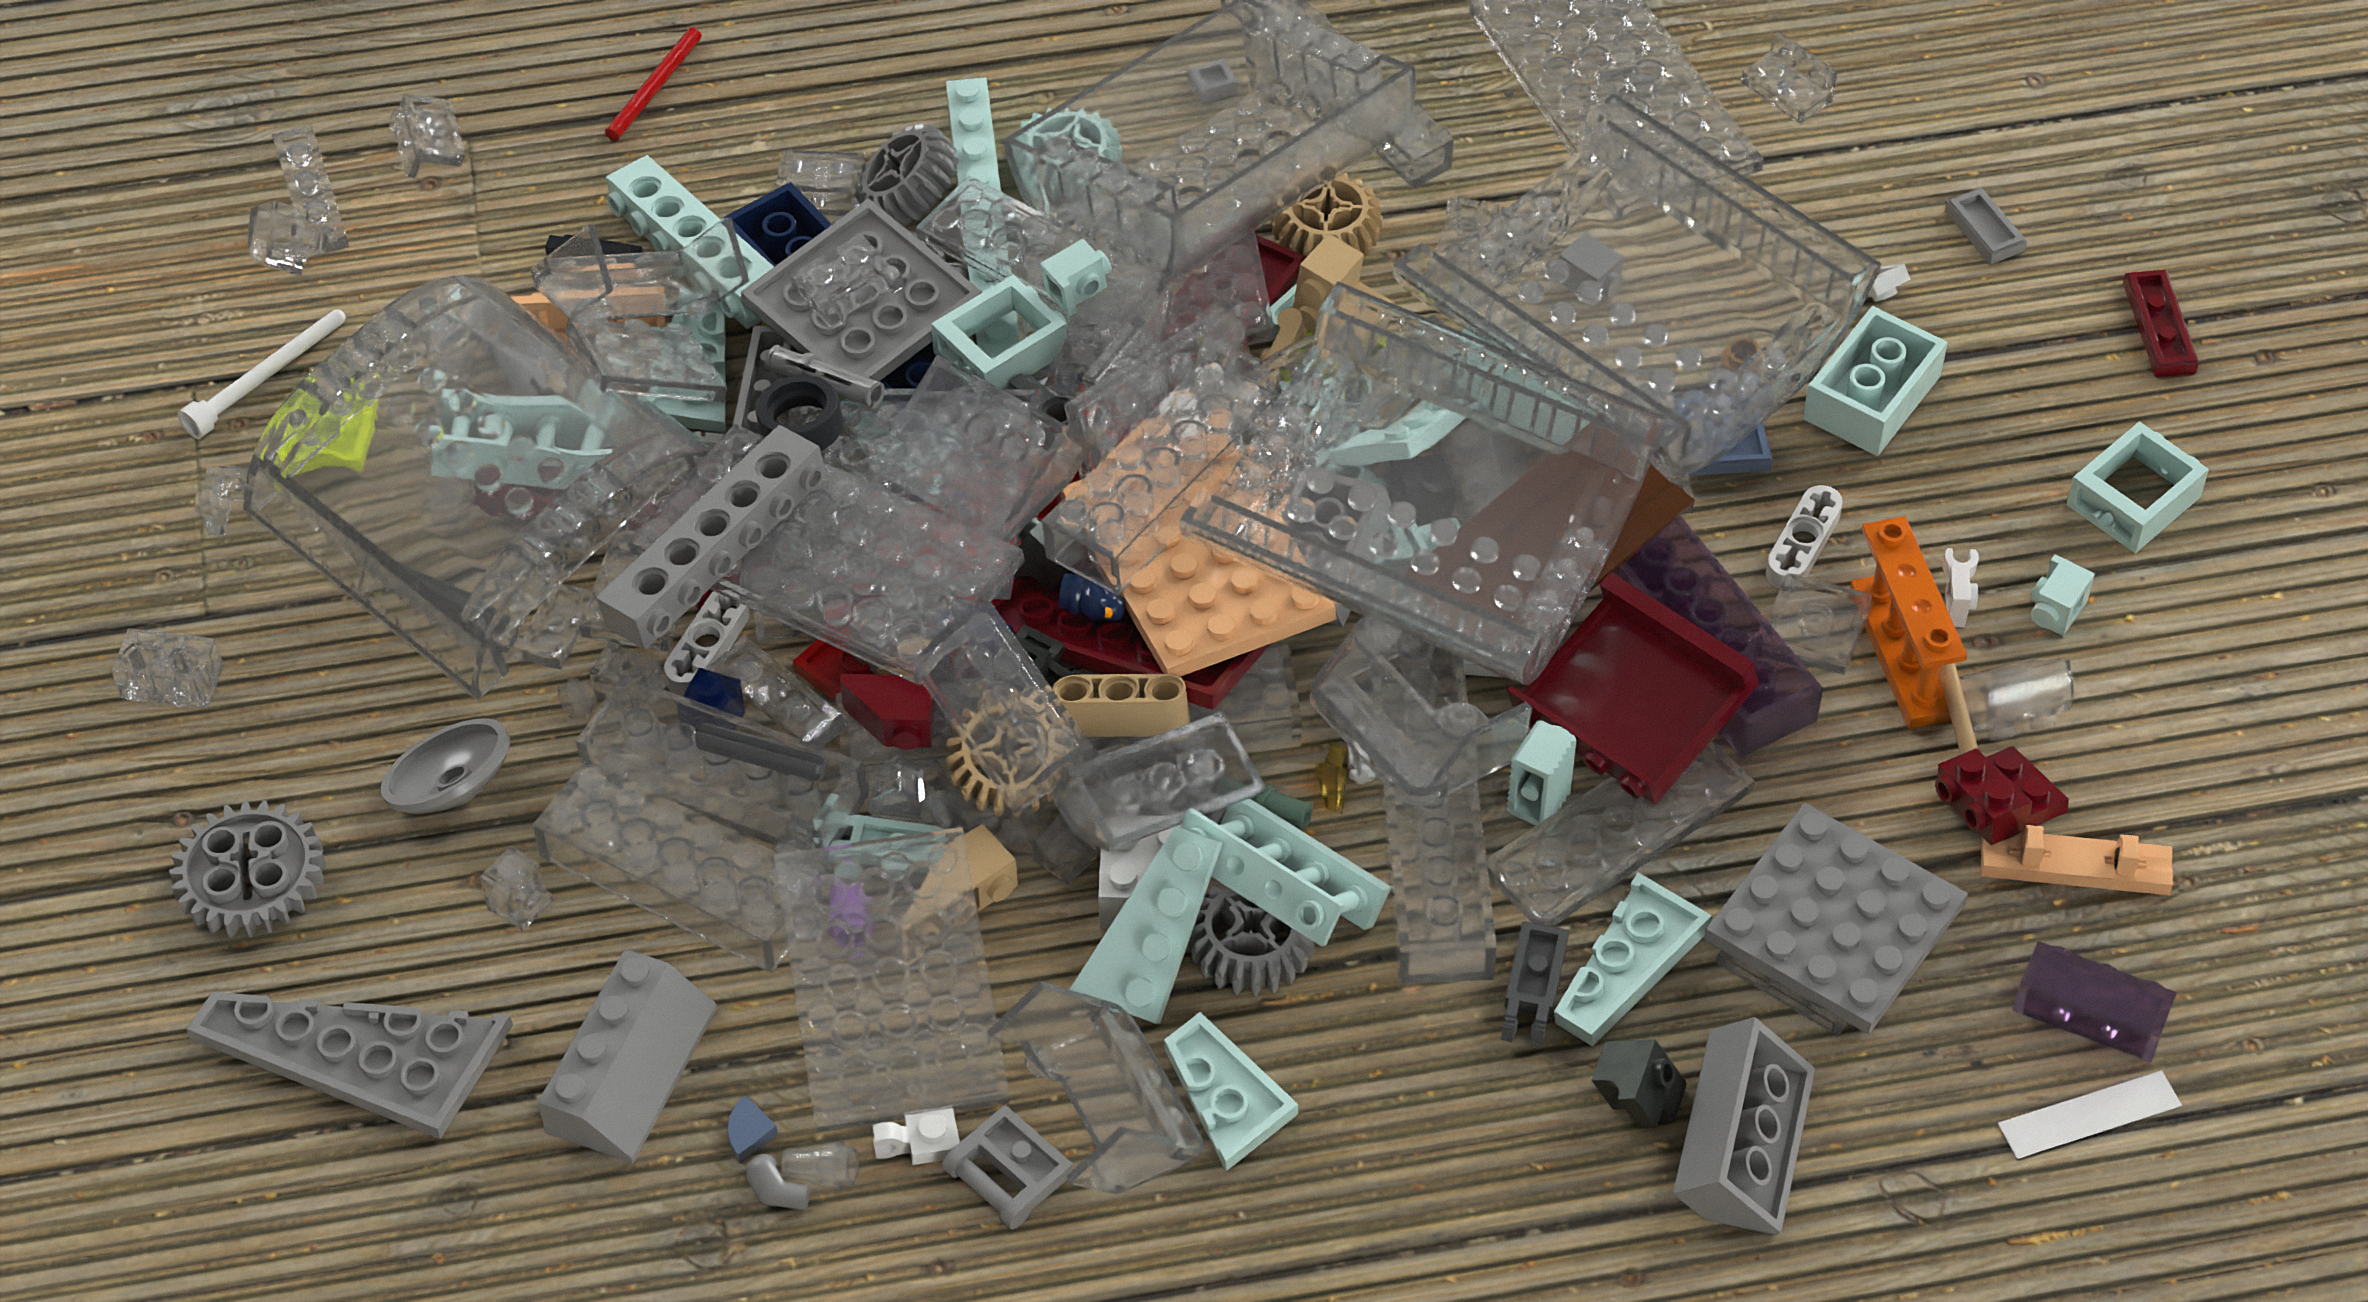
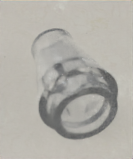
M844 1141L799 1149H786L782 1158V1173L785 1178L799 1179L841 1190L844 1186L854 1185L856 1181L858 1153L854 1146H846Z

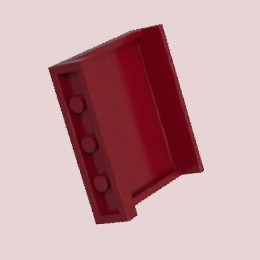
M1610 572L1599 584L1604 599L1522 692L1512 685L1507 689L1513 706L1511 712L1520 723L1528 728H1533L1537 721L1542 720L1550 725L1563 727L1575 736V752L1582 756L1583 762L1592 771L1599 775H1603L1606 772L1618 780L1617 783L1621 789L1631 797L1639 799L1642 796L1656 805L1757 688L1759 681L1753 661Z

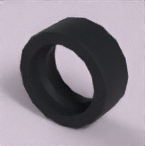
M807 374L791 375L777 380L764 389L756 404V417L763 439L778 425H781L818 445L820 451H823L836 441L842 431L843 416L838 395L833 386L820 377ZM813 406L823 410L821 415L813 421L802 425L787 426L775 422L780 415L795 407Z

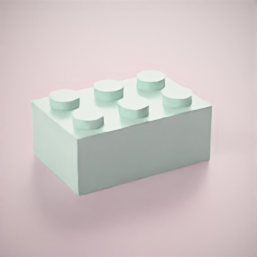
M1872 306L1808 385L1803 420L1879 456L1940 378L1948 342Z

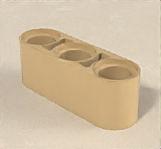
M1069 675L1059 679L1052 688L1057 724L1063 723L1065 725L1067 736L1168 737L1184 732L1190 724L1185 682L1176 675Z

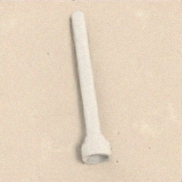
M339 309L331 311L207 402L204 400L200 402L192 401L178 411V418L184 429L195 439H201L212 431L214 423L218 421L217 415L341 326L346 319L344 312Z

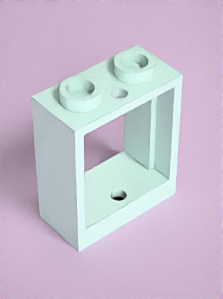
M1014 275L1009 276L931 323L934 353L985 402L1006 391L1009 382L1020 373L1023 376L1032 375L1068 353L1067 332L1069 327L1064 316L1059 311L1050 309L1040 299L1033 287L1025 286ZM1014 310L1036 332L991 359L969 337Z
M2139 421L2073 477L2066 505L2136 554L2201 497L2209 469L2196 458L2189 456L2167 441L2160 433L2154 432ZM2131 457L2136 458L2174 485L2146 510L2104 482L2105 479Z

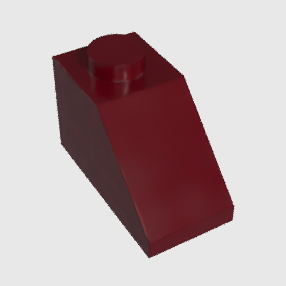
M840 675L843 709L885 747H898L905 750L932 748L936 707L933 676Z

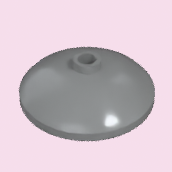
M488 718L466 720L445 727L416 743L395 761L383 778L381 795L391 809L408 814L437 812L463 805L483 790L502 766L510 745L509 734L503 724Z

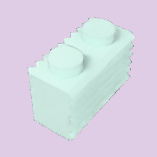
M1542 720L1535 723L1511 759L1512 764L1510 766L1512 769L1509 776L1511 779L1508 787L1510 790L1507 798L1509 801L1506 808L1510 814L1542 829L1549 828V822L1553 821L1554 815L1558 813V809L1562 808V802H1565L1566 796L1570 795L1576 749V738L1574 735L1570 734L1563 727L1550 725Z

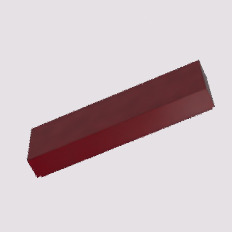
M2167 270L2125 273L2123 285L2154 376L2196 373L2199 361Z

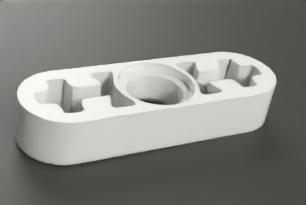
M1817 485L1809 488L1804 493L1768 557L1766 577L1774 587L1782 590H1793L1800 587L1806 580L1840 519L1843 500L1840 493L1834 488ZM1821 504L1826 505L1819 515V520L1813 517L1815 508H1819ZM1806 531L1813 534L1816 540L1812 543H1801L1794 539L1793 534ZM1790 555L1795 557L1794 567H1790L1788 571L1782 570L1787 565Z
M724 586L713 591L665 661V678L667 687L671 692L679 696H691L704 688L709 680L704 678V676L709 678L712 676L749 620L748 599L744 591L737 587ZM721 608L727 610L723 617L721 614ZM712 634L719 638V641L711 647H700L695 643L700 636ZM691 665L693 668V674L687 672ZM677 673L684 675L682 677H679Z

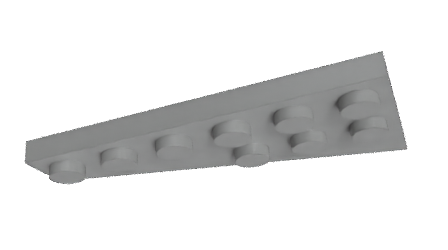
M212 992L186 1030L190 1040L441 1139L510 1031L513 1023L511 1015L493 1013V1018L469 1017L468 1011L450 1010L448 1015L421 1013L417 1007L344 1002L343 1007L320 1005L318 1000L300 999L299 1003L272 1002L269 996Z

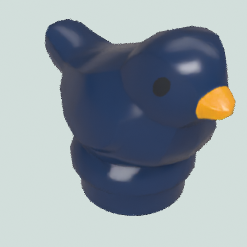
M1076 572V574L1065 573L1063 576L1059 594V609L1069 610L1070 614L1081 613L1090 621H1100L1103 619L1106 621L1122 620L1125 612L1124 598L1115 592L1113 583L1107 578L1106 574L1095 573L1091 576H1085L1081 572Z

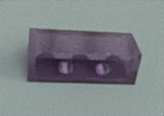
M2038 941L2020 983L2012 1011L2152 1062L2177 992L2163 987L2158 982L2143 980L2121 972L2109 964L2097 963L2075 955L2063 947L2051 946Z

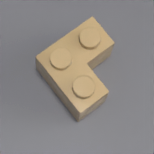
M1328 234L1300 264L1293 308L1301 312L1306 330L1315 332L1333 343L1339 350L1348 352L1362 360L1389 329L1394 302L1359 282L1364 254L1333 235Z

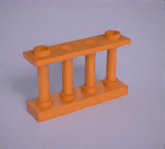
M1906 516L1862 524L1861 530L1876 562L1874 576L1851 580L1849 592L1906 725L1911 730L1951 722L1939 677L1941 667L1966 661L1968 655Z

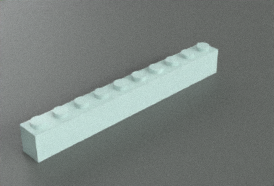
M986 77L946 81L952 145L957 150L955 155L959 159L955 168L957 170L956 181L968 280L982 292L1012 275L1006 227L1002 212L1003 204ZM1014 310L975 333L976 345L991 359L1020 342L1017 314ZM1002 392L1001 394L998 395V397H999L1002 401H1003L1002 394H1003L1004 392Z

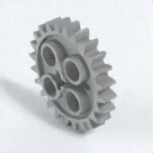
M265 800L262 801L257 810H251L248 801H243L241 811L234 813L229 805H225L224 817L220 819L211 813L206 814L209 825L204 828L193 824L191 829L195 838H180L179 843L183 852L172 854L175 868L170 869L169 874L173 882L172 889L176 900L179 901L184 915L191 914L196 926L207 922L212 934L225 925L227 934L231 938L236 934L239 927H245L248 937H253L257 925L262 924L264 929L271 933L273 930L272 921L277 918L287 925L290 924L288 912L292 909L304 913L306 909L302 898L316 899L317 893L314 885L324 883L321 871L322 868L326 867L323 855L324 850L320 837L315 834L312 823L304 824L301 813L298 811L288 816L284 804L278 806L272 813L270 812L268 802ZM246 837H249L248 848L252 857L249 860L252 898L246 901L248 889L244 880L248 874L247 860L244 852V839Z

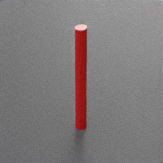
M690 27L606 128L605 134L610 140L618 141L700 41L702 35L698 29Z

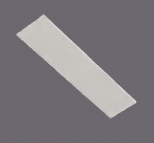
M2161 1070L1998 1122V1125L2016 1158L2019 1159L2181 1107L2182 1104Z

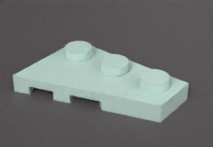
M1201 1012L1164 1039V1050L1225 1171L1229 1170L1298 1115V1104Z

